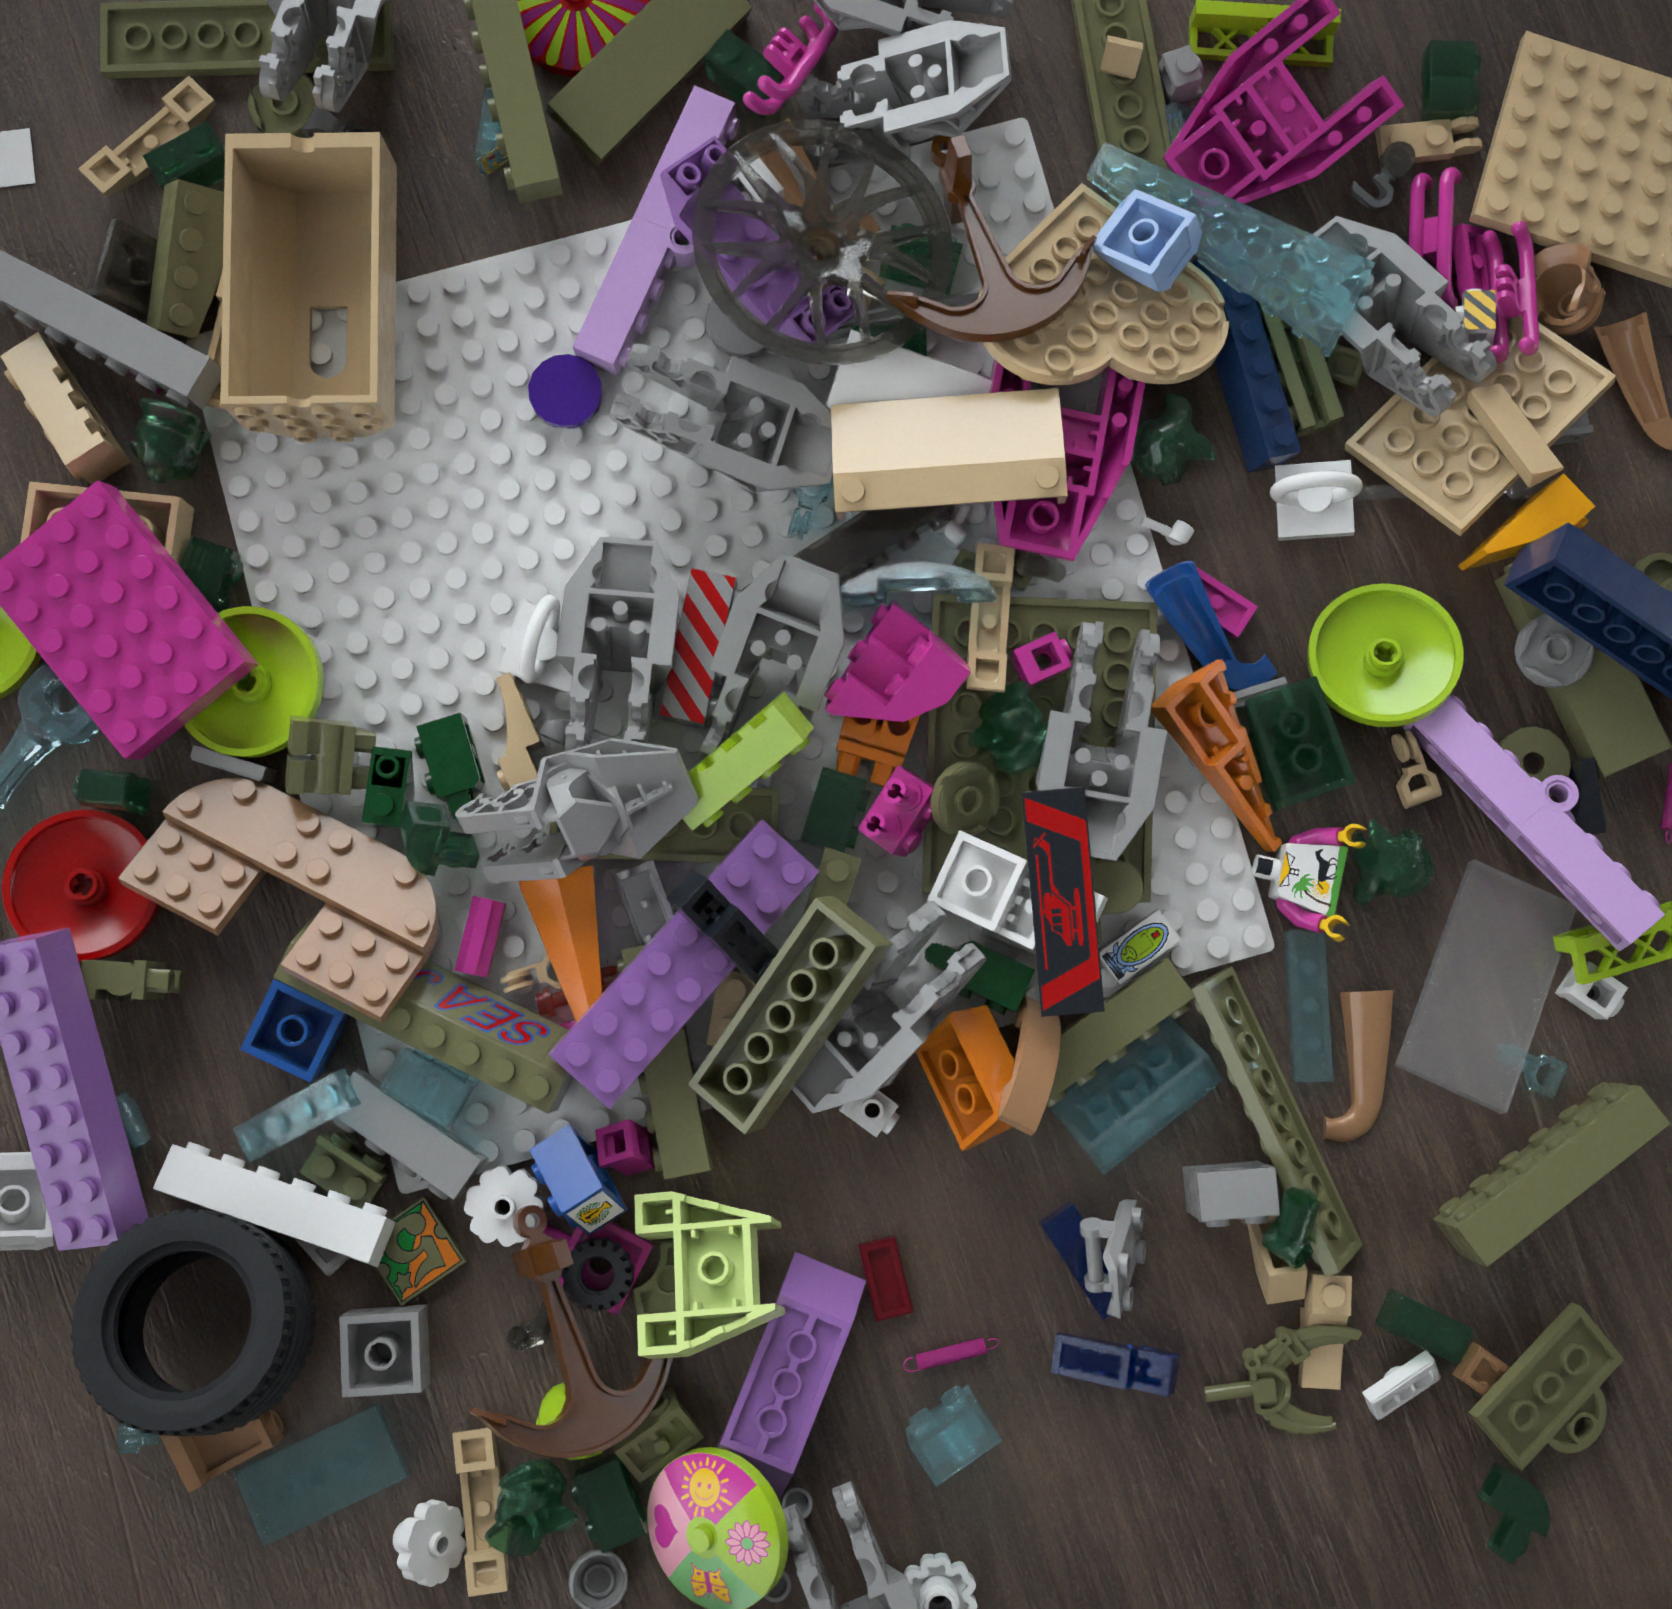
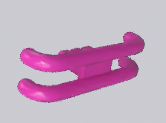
M814 3V10L823 20V30L820 31L818 25L809 16L804 15L799 20L800 28L809 39L807 47L789 29L782 27L764 49L763 55L765 59L784 76V79L780 84L766 75L758 79V87L770 98L764 100L753 92H746L743 96V102L753 112L766 116L773 115L780 110L786 100L797 92L835 39L838 28L816 3Z
M1449 167L1442 172L1440 177L1438 216L1424 219L1425 190H1429L1433 186V179L1426 173H1420L1414 177L1410 189L1408 245L1422 258L1426 257L1436 266V271L1449 281L1441 299L1454 310L1455 306H1458V300L1454 296L1451 281L1454 185L1461 181L1462 174L1458 169Z
M1522 221L1515 222L1511 228L1518 248L1520 279L1517 278L1510 265L1504 264L1503 251L1496 232L1487 230L1482 234V242L1485 245L1489 260L1490 290H1495L1496 331L1493 346L1489 349L1493 353L1497 364L1505 362L1509 355V318L1522 315L1524 338L1518 343L1520 351L1526 356H1531L1539 349L1534 249L1528 227Z

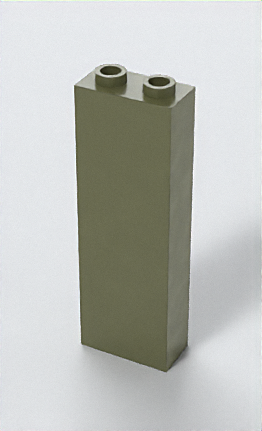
M651 0L548 103L546 114L599 168L748 18L752 9L750 0Z
M1510 564L1503 568L1505 575L1495 580L1494 583L1518 633H1520L1526 623L1545 613L1504 586L1512 566ZM1594 647L1595 652L1591 667L1582 678L1567 686L1557 688L1545 687L1579 760L1595 758L1598 779L1670 749L1672 746L1639 677Z

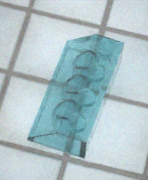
M1170 1016L1158 1023L1160 1030L1143 1042L1139 1037L1126 1046L1129 1050L1126 1055L1112 1064L1108 1060L1101 1063L1095 1068L1098 1072L1095 1077L1081 1086L1076 1082L1064 1091L1067 1094L1064 1099L1050 1107V1110L1077 1145L1103 1175L1107 1174L1223 1081L1210 1056Z

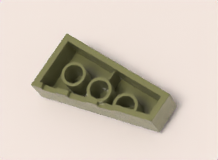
M180 179L164 186L147 325L178 341L197 338L223 270L224 192Z

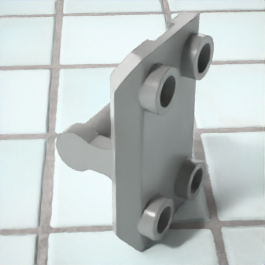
M1131 1199L1119 1202L1114 1221L1089 1217L1080 1222V1233L1085 1238L1088 1270L1084 1277L1085 1288L1092 1293L1112 1292L1107 1314L1118 1319L1121 1318L1122 1311H1132L1134 1294L1133 1287H1129L1136 1263L1144 1264L1146 1260V1241L1140 1240L1139 1231H1143L1144 1209L1138 1208L1137 1200ZM1101 1238H1108L1102 1257ZM1102 1258L1108 1270V1274H1105L1103 1272Z

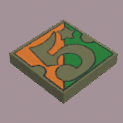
M425 1196L391 1219L396 1223L379 1266L376 1268L402 1306L468 1261V1258L428 1197Z

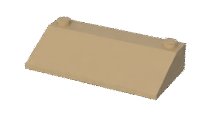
M1059 388L831 405L835 513L838 519H846L845 513L860 511L1055 497L1058 504L1066 502L1068 496Z

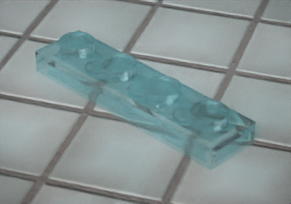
M344 1068L234 1127L233 1130L248 1163L353 1109L360 1105L361 1102Z

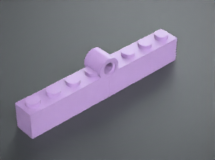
M694 85L573 345L575 355L585 359L592 366L618 377L622 366L628 367L627 361L637 333L642 335L648 325L650 314L647 312L652 301L657 302L662 295L665 281L662 279L667 269L672 270L675 265L680 268H691L701 261V254L691 243L686 246L678 245L683 241L689 242V240L674 224L660 174L663 170L713 136H716L723 146L727 139L732 141L739 127V119L736 118L735 102Z
M1454 695L1449 696L1445 703L1429 716L1417 722L1404 725L1403 729L1409 730L1416 737L1419 746L1619 952L1633 943L1665 915L1659 909L1660 904L1651 893L1645 890L1642 891L1631 880L1630 872L1621 863L1613 862L1603 852V846L1600 841L1592 834L1585 833L1575 823V818L1570 810L1578 801L1579 791L1576 784L1570 778L1563 775H1553L1541 782L1535 777H1530L1520 767L1518 758L1511 751L1503 750L1493 740V734L1489 728L1481 722H1476L1466 712L1464 703ZM1549 794L1557 797L1559 803L1552 801Z

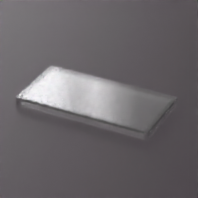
M1475 859L1468 862L1395 1066L1500 1114L1507 1113L1562 953L1555 951L1553 936L1570 930L1577 908L1571 902Z

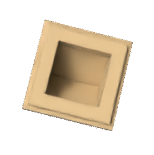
M1108 35L1099 72L1135 79L1143 51V43Z

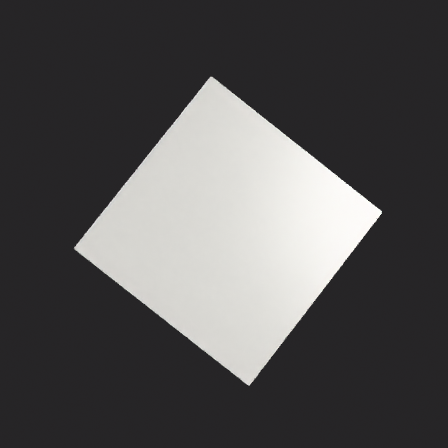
M1017 118L961 134H964L972 153V175L977 184L974 198L1004 257L1054 210L1030 126L1025 118ZM933 141L911 146V160L846 163L816 171L839 217L845 220H856L868 211L881 228L869 240L860 245L852 247L835 246L887 282L868 310L893 306L894 304L885 297L888 291L913 292L918 296L929 299L981 289L982 284L964 224L960 222L951 225L944 208L943 186L938 178L940 167L936 166L931 160V145ZM785 199V206L781 212L772 220H765L780 239H782L790 223L800 222L811 229ZM631 220L397 281L395 315V424L390 428L367 437H354L352 442H336L331 438H317L316 442L303 443L295 441L294 438L272 433L248 431L224 409L205 406L203 410L251 604L255 607L273 610L294 621L309 635L318 650L323 667L324 686L319 709L314 718L353 722L356 728H364L376 733L375 747L412 751L415 795L409 831L372 827L362 823L366 789H351V795L303 793L299 794L301 802L404 854L422 869L432 886L439 916L438 936L427 960L557 1024L575 1021V1018L562 989L557 990L546 982L540 984L535 969L530 970L531 975L525 977L526 981L533 980L534 985L516 992L504 994L503 989L508 987L509 984H501L500 979L506 977L507 972L542 962L547 952L531 917L524 896L521 893L519 881L491 883L487 881L480 866V860L485 852L494 850L497 844L509 841L510 844L515 845L516 849H519L531 842L538 833L545 832L548 836L550 823L545 824L542 829L531 828L465 834L459 822H456V819H452L453 816L450 815L452 812L449 811L447 802L437 799L436 794L431 795L427 788L424 775L429 773L426 758L420 759L415 747L414 738L419 737L416 726L453 714H463L468 720L486 781L482 790L473 794L474 798L476 799L479 794L486 793L487 797H492L494 800L505 792L496 772L501 770L498 759L505 756L507 745V716L502 693L496 678L504 675L498 670L520 601L537 605L544 596L554 595L559 600L560 612H562L565 585L600 537L657 541L680 595L678 612L681 618L691 568L736 577L737 589L744 590L783 553L803 559L877 511L845 513L846 519H838L835 513L833 475L830 483L824 486L751 493L722 473L697 464L689 458L614 422L609 418V414L617 394L624 397L630 395L638 398L643 407L656 413L667 414L671 411L679 414L678 418L701 427L703 425L715 426L712 435L713 442L715 443L725 416L724 413L717 410L712 412L707 410L701 404L636 372L629 366L626 368L622 366L618 377L594 367L602 382L603 396L600 409L590 422L574 429H567V427L556 428L549 426L537 416L529 401L528 385L532 373L541 362L554 355L571 354L576 356L573 345ZM683 241V242L679 243L678 245L686 246V245H688L690 242H688V241ZM703 257L697 265L691 268H680L676 265L672 270L668 268L662 279L665 281L662 295L657 302L652 301L647 312L650 314L648 325L642 335L637 333L632 346L638 343L649 346L655 344L659 346L658 350L663 352L669 359H682L686 361L687 358H690L724 372L732 357L717 349L710 339L706 316L708 305L718 292L726 288L727 285ZM312 309L311 366L314 373L320 377H334L341 373L345 367L347 309ZM920 323L866 333V335L989 379L991 377L994 358L985 348L983 342L964 341L934 332ZM213 330L198 334L196 339L187 340L186 345L207 355ZM848 337L820 342L811 350L801 347L781 349L779 341L775 339L770 348L760 355L750 358L748 356H739V358L803 383L831 413V408L826 407V400ZM1103 371L1091 379L1071 385H1046L1031 381L1030 390L1059 388L1060 407L1095 414ZM1131 463L1128 464L1074 561L1041 555L1045 559L1026 589L1022 591L1011 587L1010 597L1155 602L1145 588V584L1163 570L1151 530L1140 525V521L1143 516L1146 517V513ZM993 502L973 504L964 523L961 525L968 535L956 549H952L943 541L942 534L947 524L957 516L963 504L937 506L835 572L839 574L845 646L826 690L836 677L841 678L851 662L847 658L848 654L859 640L863 641L873 626L869 620L882 603L888 606L892 599H894L931 630L933 593L959 594L941 582L960 551L965 549L976 554L977 543L999 545ZM1159 607L1157 609V634L1160 636L1159 646H1161L1156 661L1155 700L1173 683L1193 673L1185 643L1167 621ZM762 658L759 664L760 671L754 678L731 736L777 698L790 683L796 671L787 668V665L771 659L769 661ZM603 670V689L600 691L593 729L616 739L624 738V731L628 730V697L631 692L633 673ZM726 676L724 677L723 684L716 683L713 698L719 699L727 678ZM666 677L656 695L649 744L678 748L684 765L689 772L702 761L699 760L700 748L713 723L712 720H708L706 729L662 720L659 713L667 681ZM517 679L539 731L545 721L556 719L571 720L570 694ZM823 696L817 713L804 707L801 711L814 726L807 736L811 740L810 743L793 756L791 753H788L782 758L780 762L781 767L777 770L770 787L762 784L757 786L750 784V787L780 789L778 834L816 869L819 868L825 847L862 859L847 907L890 940L907 927L906 924L909 921L907 917L911 913L916 912L929 902L927 899L930 894H922L923 838L913 853L908 854L907 857L891 854L857 830L884 787L869 783L875 764L865 760H860L855 778L836 773L837 757L839 752H836V746L844 716L831 715L827 712L825 705L828 698ZM928 712L921 714L902 765V767L913 770L924 779H926ZM1155 717V728L1166 730ZM878 719L877 722L883 723V720ZM1168 731L1155 808L1153 809L1151 902L1137 903L1135 907L1121 914L1102 915L1100 918L1102 941L1099 951L1157 909H1159L1181 941L1121 985L1117 984L1100 961L1104 998L1115 993L1163 958H1168L1179 974L1185 976L1270 952L1274 948V940L1255 877L1252 876L1251 863L1237 817ZM541 735L545 746L532 752L538 768L543 757L564 752L565 745ZM354 752L353 765L370 766L371 753ZM590 859L582 865H593L602 993L619 975L617 959L623 958L621 949L638 946L612 875L648 861ZM654 861L667 897L692 870L707 878L719 864ZM816 876L764 934L778 951L803 917ZM473 896L507 903L488 978L455 971ZM670 904V907L674 914L677 910ZM941 907L939 908L947 915L945 921L898 977V981L884 991L899 1009H904L920 993L919 990L925 983L933 981L944 972L934 967L933 964L930 965L929 962H926L927 960L924 959V949L929 947L931 943L935 944L937 942L938 944L942 943V946L947 945L958 950L959 945L973 940L1035 969L1025 994L1040 1002L1036 957L981 936L982 926ZM549 961L546 967L548 978L558 982L555 971ZM735 967L732 970L734 972L742 973L737 967ZM716 989L685 1023L695 1073L714 1047L706 1045ZM973 993L970 999L957 995L937 1018L930 1033L951 1012L984 1006L986 999ZM990 1010L998 1028L1016 1022L1017 1012L1007 1010L1003 1016ZM356 1019L370 1075L488 1158L476 1174L495 1169L501 1165L508 1166L533 1159L529 1149L568 1124L589 1142L596 1141L595 1130L627 1119L634 1121L642 1127H647L645 1111L651 1110L648 1094L642 1095L638 1077L610 1109L579 1081L573 1078L559 1109L547 1114ZM699 1095L702 1111L714 1108ZM390 1155L397 1185L401 1193L408 1194L427 1188L430 1184L418 1174L413 1178L402 1172L396 1166L398 1160Z

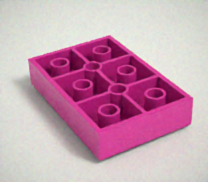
M97 480L0 559V606L124 759L142 760L259 665L114 486Z

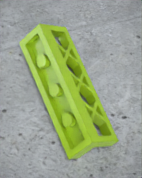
M1196 0L1189 18L1188 45L1191 46L1192 51L1200 60L1226 61L1228 56L1238 49L1231 42L1237 35H1247L1251 38L1290 5ZM1341 14L1310 38L1324 40L1323 55L1310 54L1301 45L1295 50L1296 53L1290 54L1282 61L1283 64L1330 68L1333 63L1334 34L1341 23ZM1198 32L1211 33L1219 43L1213 48L1197 47Z
M1672 901L1660 904L1659 909L1665 915L1641 935V940L1637 938L1633 942L1637 947L1630 960L1623 961L1617 957L1618 950L1592 924L1554 935L1555 951L1571 954L1576 982L1582 985L1671 959ZM1662 930L1670 935L1664 948L1657 951L1649 945L1656 933ZM1596 950L1604 955L1596 970L1588 972L1585 953Z

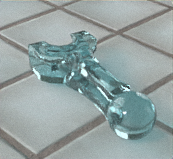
M48 664L39 667L19 690L18 706L22 719L13 738L0 756V809L5 807L13 791L30 770L46 755L61 744L78 745L88 742L100 729L80 704L69 712H62L59 708V697L65 685Z

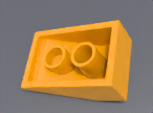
M1563 473L1528 499L1471 552L1458 567L1464 571L1514 557L1520 548L1568 522L1582 529L1589 522L1585 516L1595 505Z

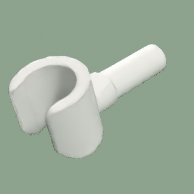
M974 503L963 504L954 520L950 521L945 527L942 539L952 549H956L968 535L961 525L964 523Z
M1145 516L1140 521V525L1166 536V540L1174 546L1187 543L1194 533V529L1181 520H1177L1172 528Z

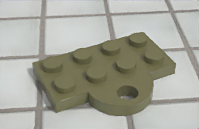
M1571 1302L1468 1413L1511 1465L1520 1471L1531 1462L1546 1444L1562 1453L1583 1451L1597 1440L1605 1425L1607 1406L1605 1397L1599 1387L1624 1359L1582 1306ZM1584 1417L1582 1430L1575 1434L1574 1426L1576 1422Z

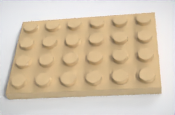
M1522 315L1508 319L1509 355L1507 360L1497 364V369L1480 383L1469 380L1433 357L1422 367L1429 377H1433L1436 373L1439 376L1441 374L1446 376L1452 382L1450 388L1457 394L1454 404L1438 417L1425 413L1404 398L1394 394L1345 443V451L1459 536L1520 477L1467 406L1468 392L1474 388L1500 383L1550 448L1614 384L1616 379L1615 374L1540 323L1539 349L1531 356L1524 355L1518 347L1519 341L1524 338Z

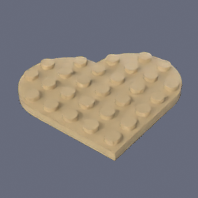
M1081 183L1005 257L1011 271L1019 280L1027 284L1042 285L1050 283L1059 276L1073 254L1092 235H1097L1116 207ZM1092 251L1089 270L1079 294L1067 310L1056 320L1044 328L1020 338L999 342H983L992 357L1004 368L1024 380L1040 384L1071 385L1095 377L1108 366L1131 380L1151 384H1174L1192 379L1212 365L1226 341L1229 321H1226L1223 309L1225 301L1219 289L1204 272L1191 262L1186 264L1174 280L1171 289L1157 292L1117 270ZM981 286V289H980L978 298L980 297V295H981V293H982V286Z

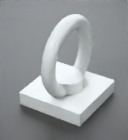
M1351 460L1275 465V484L1270 489V496L1277 506L1278 541L1354 536L1353 497L1361 492L1363 483L1358 476L1352 474Z
M546 595L537 605L520 601L498 671L501 674L511 672L515 678L521 679L526 683H534L570 694L572 675L556 659L561 619L560 603L556 596Z

